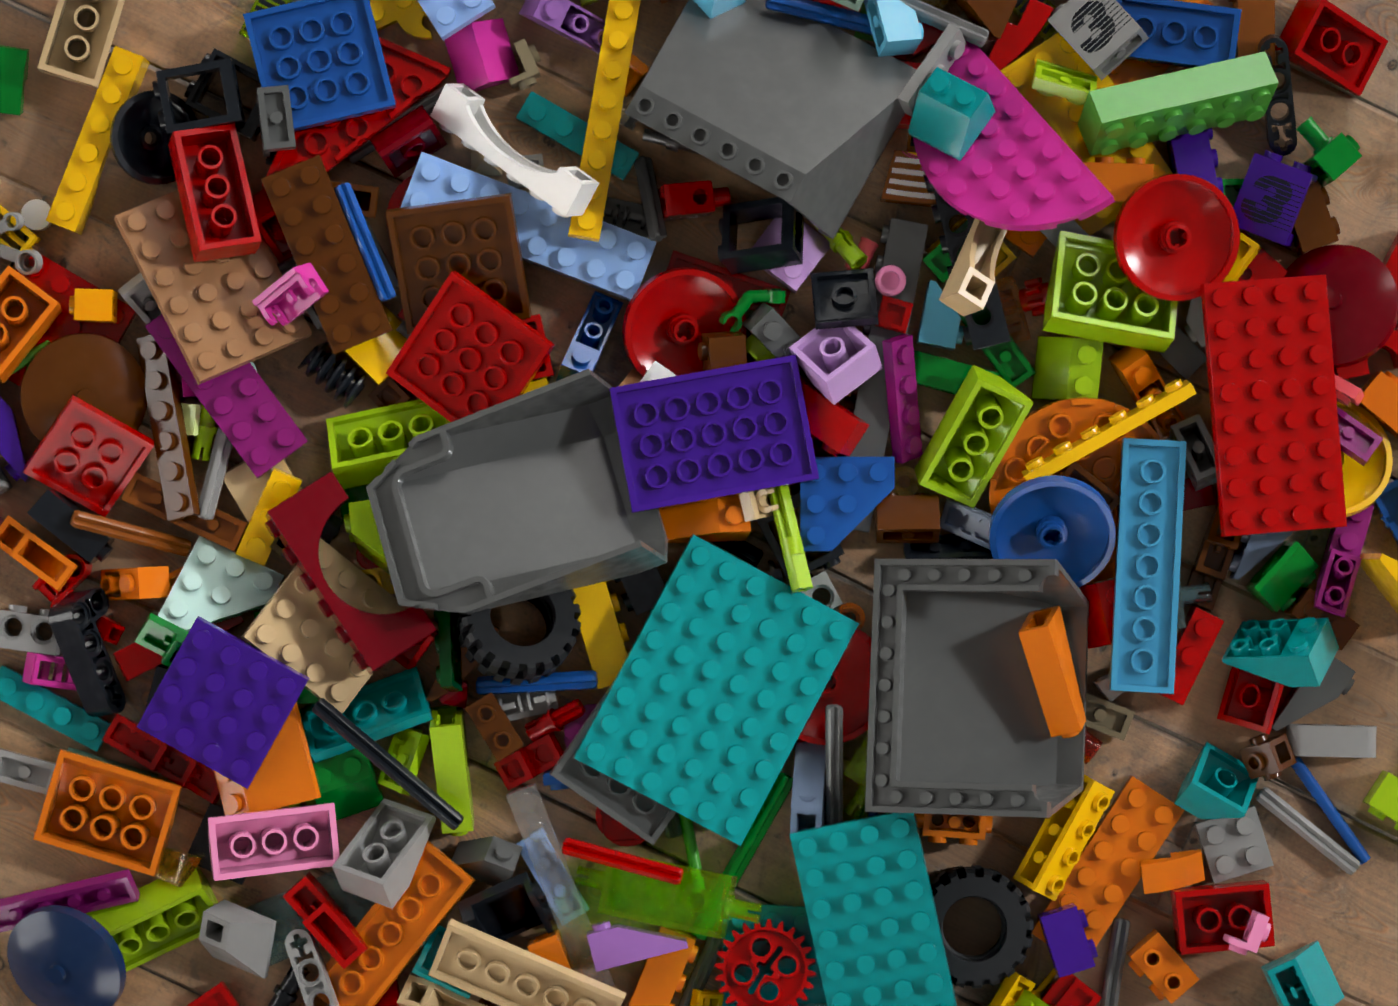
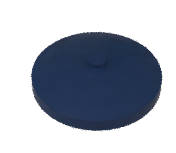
M42 906L26 914L16 924L10 934L7 946L10 970L20 989L37 1006H113L123 993L126 982V968L122 953L110 933L89 915L67 906Z

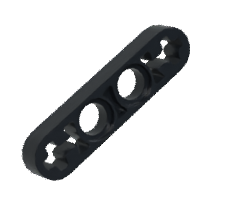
M1270 34L1260 40L1258 53L1270 49V43H1275L1277 47L1281 48V50L1276 51L1275 55L1277 63H1283V66L1272 65L1271 56L1268 52L1266 54L1274 72L1282 73L1285 79L1284 83L1276 88L1264 115L1266 135L1270 149L1276 154L1286 156L1291 154L1297 146L1289 52L1287 44L1280 36ZM1276 103L1286 104L1288 107L1286 115L1281 118L1272 117V106ZM1277 126H1283L1285 136L1290 138V140L1285 141L1284 147H1280L1278 143L1274 142L1280 138Z

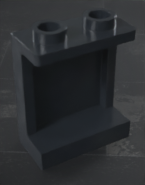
M527 872L457 902L465 925L503 941L540 924L544 925L548 934L554 932L550 921L555 919L553 910L548 901L542 903L541 899L545 898L538 881L531 882Z

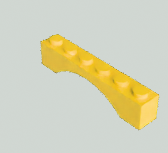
M114 46L46 221L82 235L94 204L106 159L111 149L110 129L113 118L119 107L127 99L138 93L150 63L145 57Z

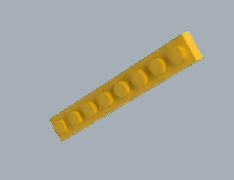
M609 0L580 162V169L599 182V185L584 214L581 216H571L568 237L599 242L641 0Z

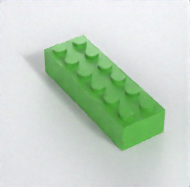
M1264 51L1089 91L1077 125L1090 156L1097 154L1109 155L1119 149L1128 147L1139 148L1153 141L1160 140L1165 142L1179 135L1188 133L1196 135L1205 129L1214 127L1226 128L1233 123L1244 120L1249 122L1256 121L1265 115L1279 82Z

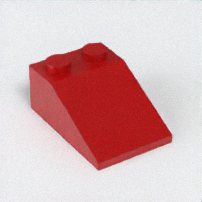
M1298 0L1280 35L1287 44L1289 60L1356 96H1361L1388 43V40L1328 0ZM1275 45V51L1281 50V48Z

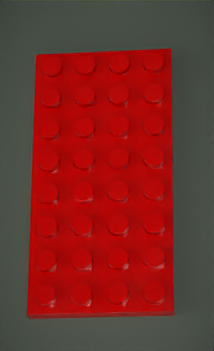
M1326 274L1200 284L1221 537L1347 527Z

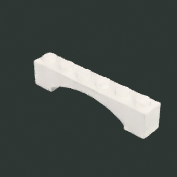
M464 83L445 84L430 115L440 123L439 127L442 130L461 138V143L465 147L481 153L484 156L485 162L494 167H500L507 173L508 179L527 187L532 197L547 202L552 206V211L555 214L564 218L584 214L599 182L577 166L559 167L556 171L528 160L514 150L497 132L483 106L485 99Z

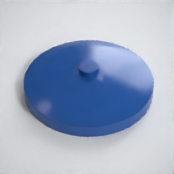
M1042 476L1030 479L1016 486L998 503L989 525V543L993 559H1056L1078 588L1090 582L1105 568L1111 558L1116 541L1113 515L1105 499L1090 485L1066 476Z

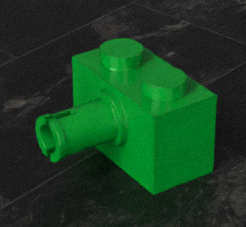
M1309 117L1296 129L1314 149V154L1303 164L1312 167L1310 173L1318 176L1317 182L1322 187L1336 180L1362 157L1358 151L1360 146L1350 135L1345 136L1342 132L1335 137H1328L1312 117Z

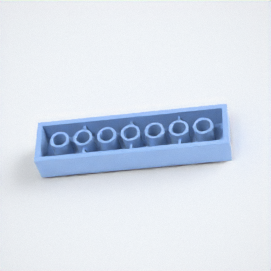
M421 152L400 208L511 193L523 261L628 301L632 299L633 295L640 288L656 246V241H651L646 237L604 221L602 222L599 242L568 237L571 216L564 218L555 214L552 211V206L547 202L532 197L529 192Z

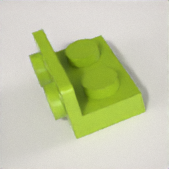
M412 727L395 733L388 753L417 777L430 736ZM381 770L378 784L410 796L406 790Z

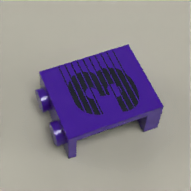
M1265 150L1264 155L1254 153L1233 207L1238 219L1239 228L1291 247L1295 237L1291 233L1311 181L1316 182L1318 176L1310 173L1312 167L1294 161L1293 166L1281 162L1283 156Z

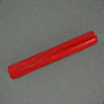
M565 838L562 845V853L565 855L679 885L683 879L684 870L679 867L573 838Z

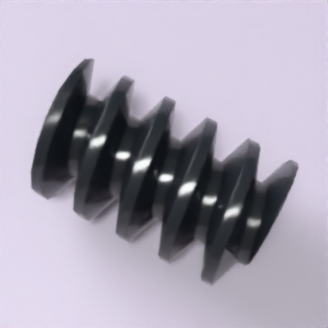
M325 341L313 348L300 363L298 369L308 365L305 372L307 377L318 373L315 383L320 385L327 381L324 389L326 393L337 389L334 399L339 401L346 397L344 408L346 409L365 388L364 382L367 374L364 373L356 378L354 375L357 366L354 365L346 369L345 365L348 358L344 357L336 361L337 354L334 355L333 351L326 352L329 342Z

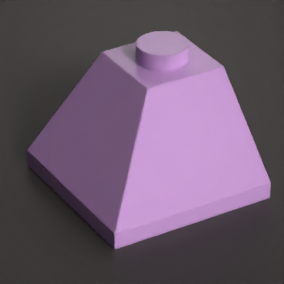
M775 218L752 248L781 244L782 218ZM804 222L803 264L766 269L764 271L793 293H796L830 249V243Z

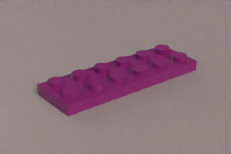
M161 314L145 326L257 479L308 442L251 363L198 385L163 315Z

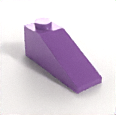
M609 920L591 925L592 930L587 931V939L596 972L688 948L687 938L619 923L611 925Z

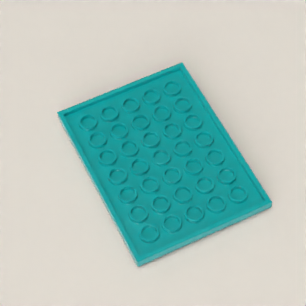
M692 534L579 745L574 758L741 846L859 623L802 592L792 593L789 585Z

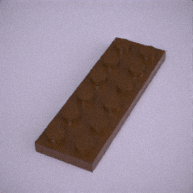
M317 155L262 178L261 181L296 265L299 266L311 262L329 290L313 306L333 354H338L393 331L321 156Z

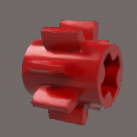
M1042 277L1024 281L1026 288L1019 290V300L1023 311H1032L1033 317L1043 315L1049 282L1043 283Z

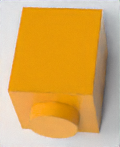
M75 288V295L70 296L69 313L74 314V320L78 322L117 323L118 292L110 289Z

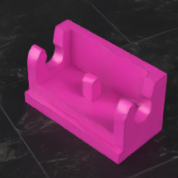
M310 262L290 269L252 302L259 308L271 326H274L277 320L282 326H286L327 294L329 290Z

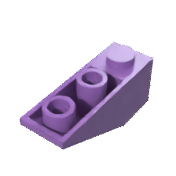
M525 0L519 12L520 15L598 54L600 53L605 25L604 19L569 0Z

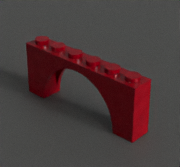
M331 471L269 510L266 514L268 521L265 522V526L274 539L279 537L285 548L282 551L291 565L296 563L303 574L299 577L309 592L314 590L320 601L317 604L326 618L331 616L338 627L335 628V632L344 645L349 642L355 651L352 657L361 671L366 669L371 675L434 634L436 628L423 609L411 607L404 611L390 614L368 613L348 605L329 587L319 563L320 536L329 518L341 506L346 504L349 498Z

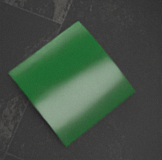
M0 45V113L21 115L23 113L25 81L28 79L29 49Z

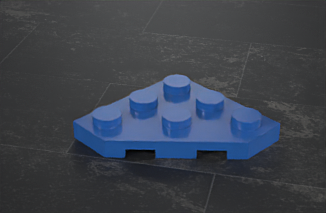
M815 457L819 479L800 483V536L804 551H833L895 488V457Z

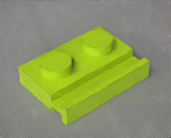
M1037 59L1031 88L1036 89L1037 92L1045 96L1056 95L1066 98L1072 104L1084 105L1089 91L1097 89L1096 81L1098 76Z

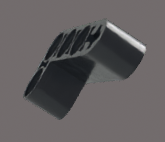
M102 588L73 592L53 605L48 614L49 624L83 707L91 717L120 713L124 710L126 704L124 691L95 623L96 620L106 614L109 608L108 595L105 594Z

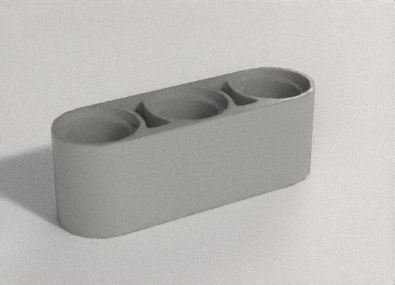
M1289 724L1286 726V735L1294 756L1376 758L1377 726Z

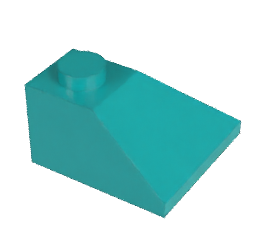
M1206 742L1182 782L1174 804L1200 819L1243 818L1247 813L1259 777L1250 779L1243 762Z

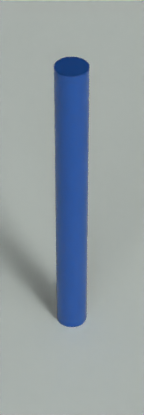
M1296 756L1297 763L1291 767L1353 855L1360 861V865L1364 864L1371 857L1300 756Z

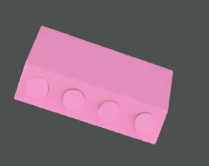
M334 802L208 818L209 852L214 881L330 867L340 857Z

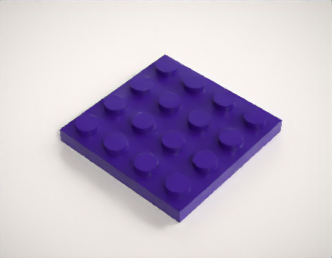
M198 616L140 719L137 728L248 789L310 678Z

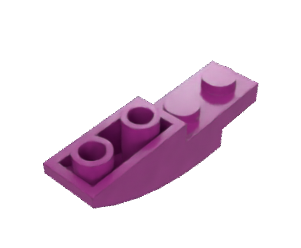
M1374 504L1360 513L1346 517L1347 527L1330 529L1316 586L1315 608L1345 617L1362 560L1360 554L1374 510Z

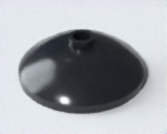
M154 90L135 94L119 107L111 124L110 143L117 163L129 176L142 183L160 185L174 182L176 178L168 147L171 136L167 134L166 130L162 131L160 127L158 112L163 111L161 99L156 100ZM170 93L176 124L198 120L193 110L185 104L184 100ZM147 132L152 136L150 144L145 141V134Z

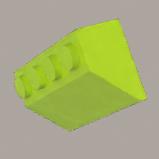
M972 365L914 469L919 485L974 508L1033 406V401L1000 376Z
M420 399L327 418L326 423L333 473L343 489L370 484L376 476H380L384 472L385 467L392 460H396L409 447L408 443L415 436L448 424L450 421Z
M195 861L138 888L140 895L139 900L136 902L86 913L99 922L113 937L122 953L126 972L200 936L203 911L214 906L218 901L207 878Z

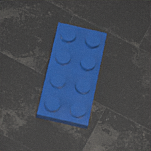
M1116 0L1149 37L1126 59L1194 68L1235 58L1242 9L1175 0Z

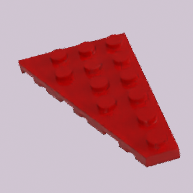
M379 37L396 108L295 131L296 149L278 151L266 177L317 155L321 156L326 171L329 172L447 79L451 73V68Z

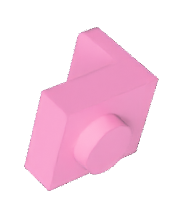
M1252 910L1242 939L1224 933L1223 940L1230 943L1228 949L1242 955H1246L1248 950L1257 953L1261 941L1265 942L1269 936L1271 924L1268 921L1270 917Z

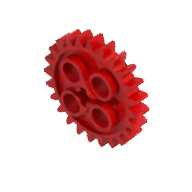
M755 919L754 929L750 930L743 923V934L740 935L735 930H732L731 932L735 940L733 942L723 940V944L728 950L727 952H717V955L724 961L723 963L714 964V967L723 971V974L715 977V981L725 982V985L719 989V993L730 994L726 1000L727 1005L736 1001L738 1003L737 1006H798L796 1002L798 998L803 1001L808 1000L803 991L804 989H814V985L808 982L807 978L816 977V972L808 970V967L816 964V960L806 958L812 951V948L801 947L805 941L804 936L797 939L793 938L796 931L794 927L786 933L783 921L778 924L777 928H773L771 919L767 920L765 927H761L758 919ZM758 941L768 942L770 944L769 953L765 956L755 955L753 952L754 944ZM782 947L783 951L771 965L773 974L771 976L764 975L754 993L749 994V988L760 976L758 966L760 964L766 966L776 949ZM783 959H792L796 963V969L793 973L783 974L779 971L778 966ZM742 966L752 970V977L747 982H739L735 978L736 970ZM772 984L778 988V995L775 999L765 1000L761 997V989L765 985Z

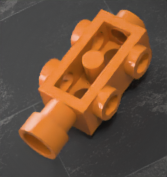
M915 814L918 828H921L922 836H928V842L946 843L947 837L959 838V844L978 845V840H985V833L992 832L993 816L942 814V823L935 825L932 823V816L934 814ZM966 816L974 818V824L970 827L963 825V819Z

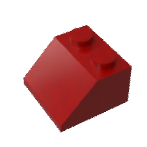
M1115 578L1079 587L1089 601L1088 649L1112 644Z

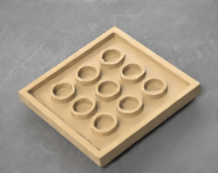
M320 538L319 563L321 571L329 587L341 600L356 609L375 614H390L408 609L407 607L399 606L394 596ZM296 565L241 637L266 655L309 677L310 679L305 688L317 698L327 700L343 714L371 675L366 669L364 671L359 669L352 657L355 651L349 642L344 645L335 632V628L338 627L331 616L329 618L324 616L317 604L320 601L314 590L309 592L299 577L303 573L298 565Z

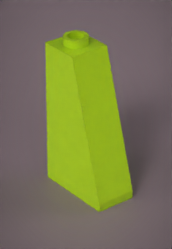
M451 705L432 707L431 714L433 720H430L429 730L437 794L464 817L463 822L455 830L450 829L441 821L442 834L450 833L451 836H463L474 830V811L463 708Z

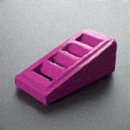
M27 652L22 678L23 682L31 685L77 691L68 668L65 682L61 681L64 664H66L63 656ZM40 661H42L41 670H40V675H39V678H38V671H39ZM51 662H54L53 677L50 680L48 679Z

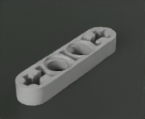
M308 929L292 930L286 936L285 948L305 1005L314 1006V998L317 994L322 993L329 998V1006H339L316 938ZM298 934L300 938L307 939L308 943L303 945L306 955L313 953L314 958L304 959L300 963L298 957L304 956L302 949L294 947V942L298 940ZM309 963L316 965L319 969V976L313 982L306 980L303 975L304 967Z

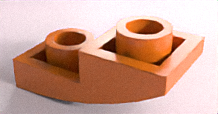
M1201 849L1171 852L1168 858L1140 861L1144 894L1174 890L1205 880Z

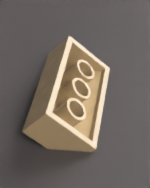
M58 0L37 69L42 73L67 81L98 88L125 0Z

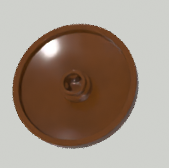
M92 333L65 335L46 344L29 362L20 388L22 412L29 428L39 441H42L72 395L131 428L138 430L147 408L144 389L145 377L141 367L131 353L116 341Z

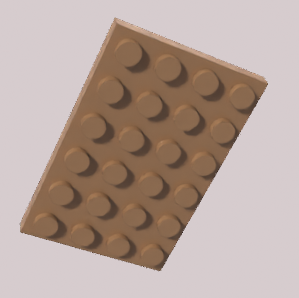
M178 190L115 215L114 221L198 385L311 336L312 332L303 314L286 326H282L278 320L274 326H271L259 308L252 302L283 276L262 235V242L256 254L194 263Z

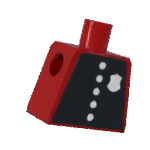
M711 180L664 184L658 189L665 222L710 216L715 212V207L728 205L731 202L729 188H713ZM693 195L699 197L701 204H697L694 201Z

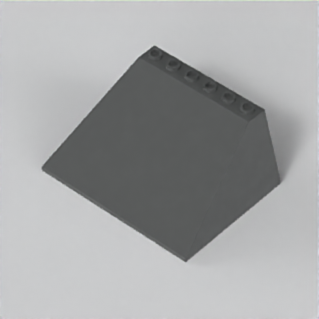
M688 0L622 115L620 124L633 131L637 121L643 123L785 200L814 224L820 233L834 239L905 115L897 97L917 69L892 56L878 57L875 47L833 25L767 9L765 6L766 0H746L744 4L712 19L693 0Z
M875 559L865 812L1050 818L1083 791L1085 724L1082 731L1074 737L1062 738L1061 736L1051 738L1018 634L1030 612L1060 606L1086 716L1089 601L1058 560Z

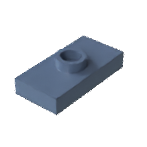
M947 498L940 518V528L990 549L989 525L992 514Z

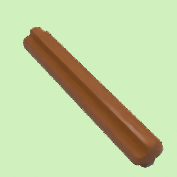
M79 510L73 512L70 525L74 528L181 556H187L191 548V541L188 539Z

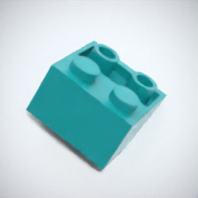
M1318 940L1261 966L1279 1006H1334L1344 998L1343 992Z

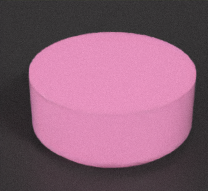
M895 265L884 266L875 276V287L881 295L888 297L897 296L906 286L905 273Z

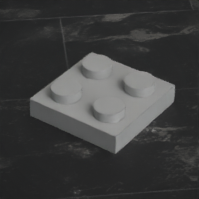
M1255 805L1248 807L1247 813L1243 818L1206 819L1194 823L1213 884L1274 866Z

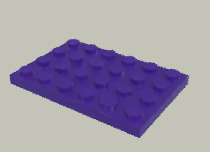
M796 355L609 388L632 513L819 479Z

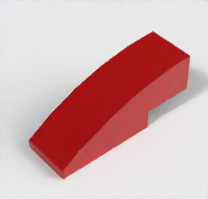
M1030 0L1018 26L1007 22L1001 38L996 40L988 57L999 70H1002L1017 59L1034 41L1054 9L1053 7L1038 0Z
M310 871L283 895V898L303 919L302 924L343 969L368 949L353 924Z

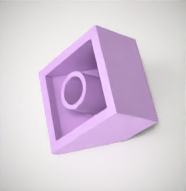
M855 326L818 330L814 328L789 347L791 354L796 355L798 364L814 387L833 405L883 368L876 345Z

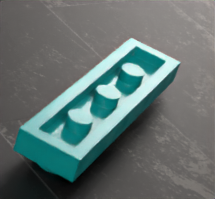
M531 91L516 119L582 157L587 122ZM617 140L611 174L624 181L639 153Z
M5 665L1 666V701L96 752L100 750L104 743L102 738L111 722L100 716H89L80 705L44 686L27 684L22 681V674Z

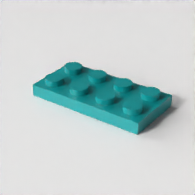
M417 666L363 686L343 712L344 716L374 741L433 720ZM314 705L300 710L310 754L315 763L355 749L354 746L313 713L312 708Z

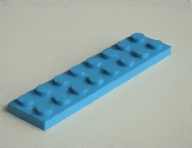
M1122 438L1109 690L1174 694L1187 441Z

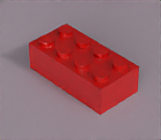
M235 123L173 131L168 147L194 263L256 254L262 240Z

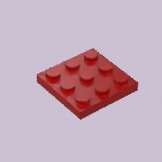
M72 395L25 464L23 473L97 514L106 517L154 447L155 440Z

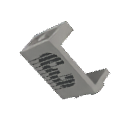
M1069 0L1067 3L1059 5L1048 19V22L1057 33L1068 42L1101 81L1149 38L1139 24L1116 0Z

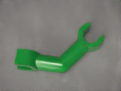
M781 288L748 290L742 295L731 311H726L720 316L719 322L725 324L729 317L734 316L735 323L730 331L737 332L742 326V316L752 303H785L786 291H781Z

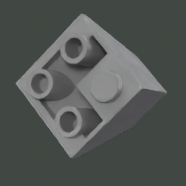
M224 899L203 911L199 940L212 957L265 979L268 977L277 921Z

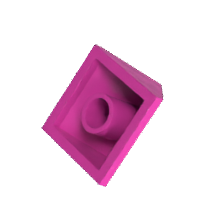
M503 18L472 22L444 40L457 83H464L475 92L507 83L510 78L519 75Z

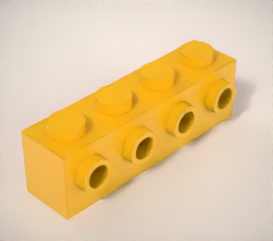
M1084 775L1083 791L1050 818H1045L1013 879L1055 901L1063 890L1073 867L1078 863L1089 838L1094 834L1095 827L1104 811L1108 808L1115 791Z

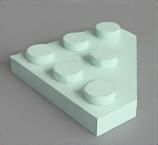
M199 536L158 616L189 632L198 616L211 623H219L254 609L259 610L264 608L284 580V575L236 555L235 552Z

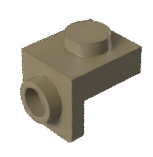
M525 38L514 43L525 72L509 79L512 89L519 87L520 90L530 88L537 84L536 79L541 77L536 65L537 62L541 61L535 45L531 44L528 46Z

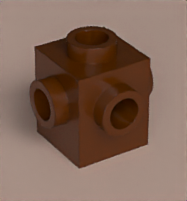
M1266 733L1249 739L1250 745L1240 750L1243 764L1248 771L1250 779L1263 776L1264 781L1277 778L1282 775V770L1297 763L1286 733L1268 738Z

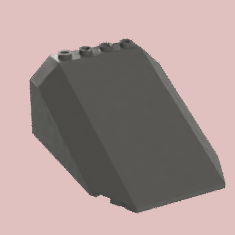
M586 369L419 434L408 443L409 447L396 460H392L385 467L384 472L380 476L374 478L366 489L399 606L469 614L638 574L667 563L668 538L659 509L632 513L610 398L609 388L612 387L590 369Z

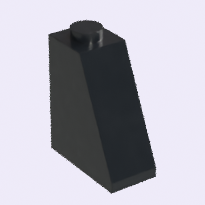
M48 489L27 512L33 519L89 563H95L97 560L100 562L104 561L114 549L111 544L115 538L71 526L70 521L75 510H83L68 497L55 490Z

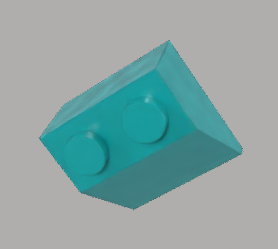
M936 67L918 93L908 133L918 140L961 161L996 111L989 93Z

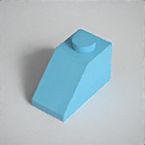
M864 0L878 57L914 54L924 37L923 26L920 22L918 23L916 11L900 0Z
M930 280L927 284L916 344L954 350L956 344H962L964 335L962 327L965 326L960 325L961 317L956 311L939 301L942 289L936 281Z

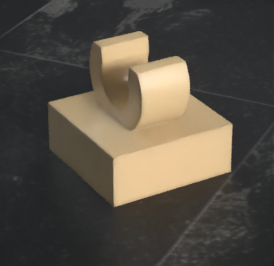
M774 488L739 494L745 522L773 516L772 512L778 510L779 506L778 504L770 506L768 494L774 493Z

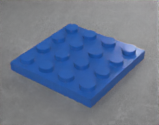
M301 0L243 14L261 87L289 85L294 132L396 108L369 0Z

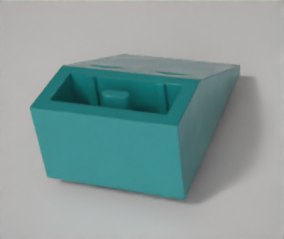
M1279 618L1276 620L1260 621L1252 619L1242 621L1222 658V662L1288 687L1320 686L1339 649V645L1329 618Z

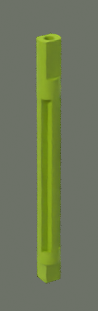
M788 485L774 487L775 492L768 495L771 505L778 504L779 506L778 510L773 511V516L792 593L808 591L813 588L789 487Z

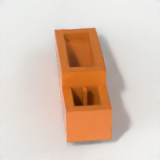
M9 515L0 525V549L57 591H60L78 566Z

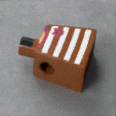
M909 134L907 150H894L880 202L931 207V205L937 204L934 192H927L923 176L925 173L915 150L913 136Z

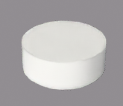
M40 199L28 201L21 210L24 225L34 231H43L49 228L52 223L46 221L51 206Z

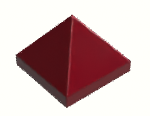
M462 680V691H448L440 696V702L466 708L469 683L467 680Z

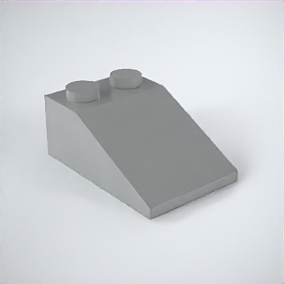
M384 798L332 866L342 891L393 909L410 886L435 824V816Z

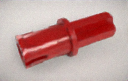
M575 699L556 710L550 708L547 710V714L525 724L526 733L535 742L551 732H559L563 730L564 725L582 717L586 712L585 707L579 699Z

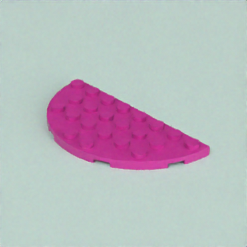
M966 41L964 53L959 59L954 61L948 73L989 93L996 112L961 161L913 137L919 162L937 193L950 206L965 216L969 215L984 221L985 225L1014 231L1057 228L1058 224L1077 218L1079 221L1086 219L1115 202L1113 195L977 45Z

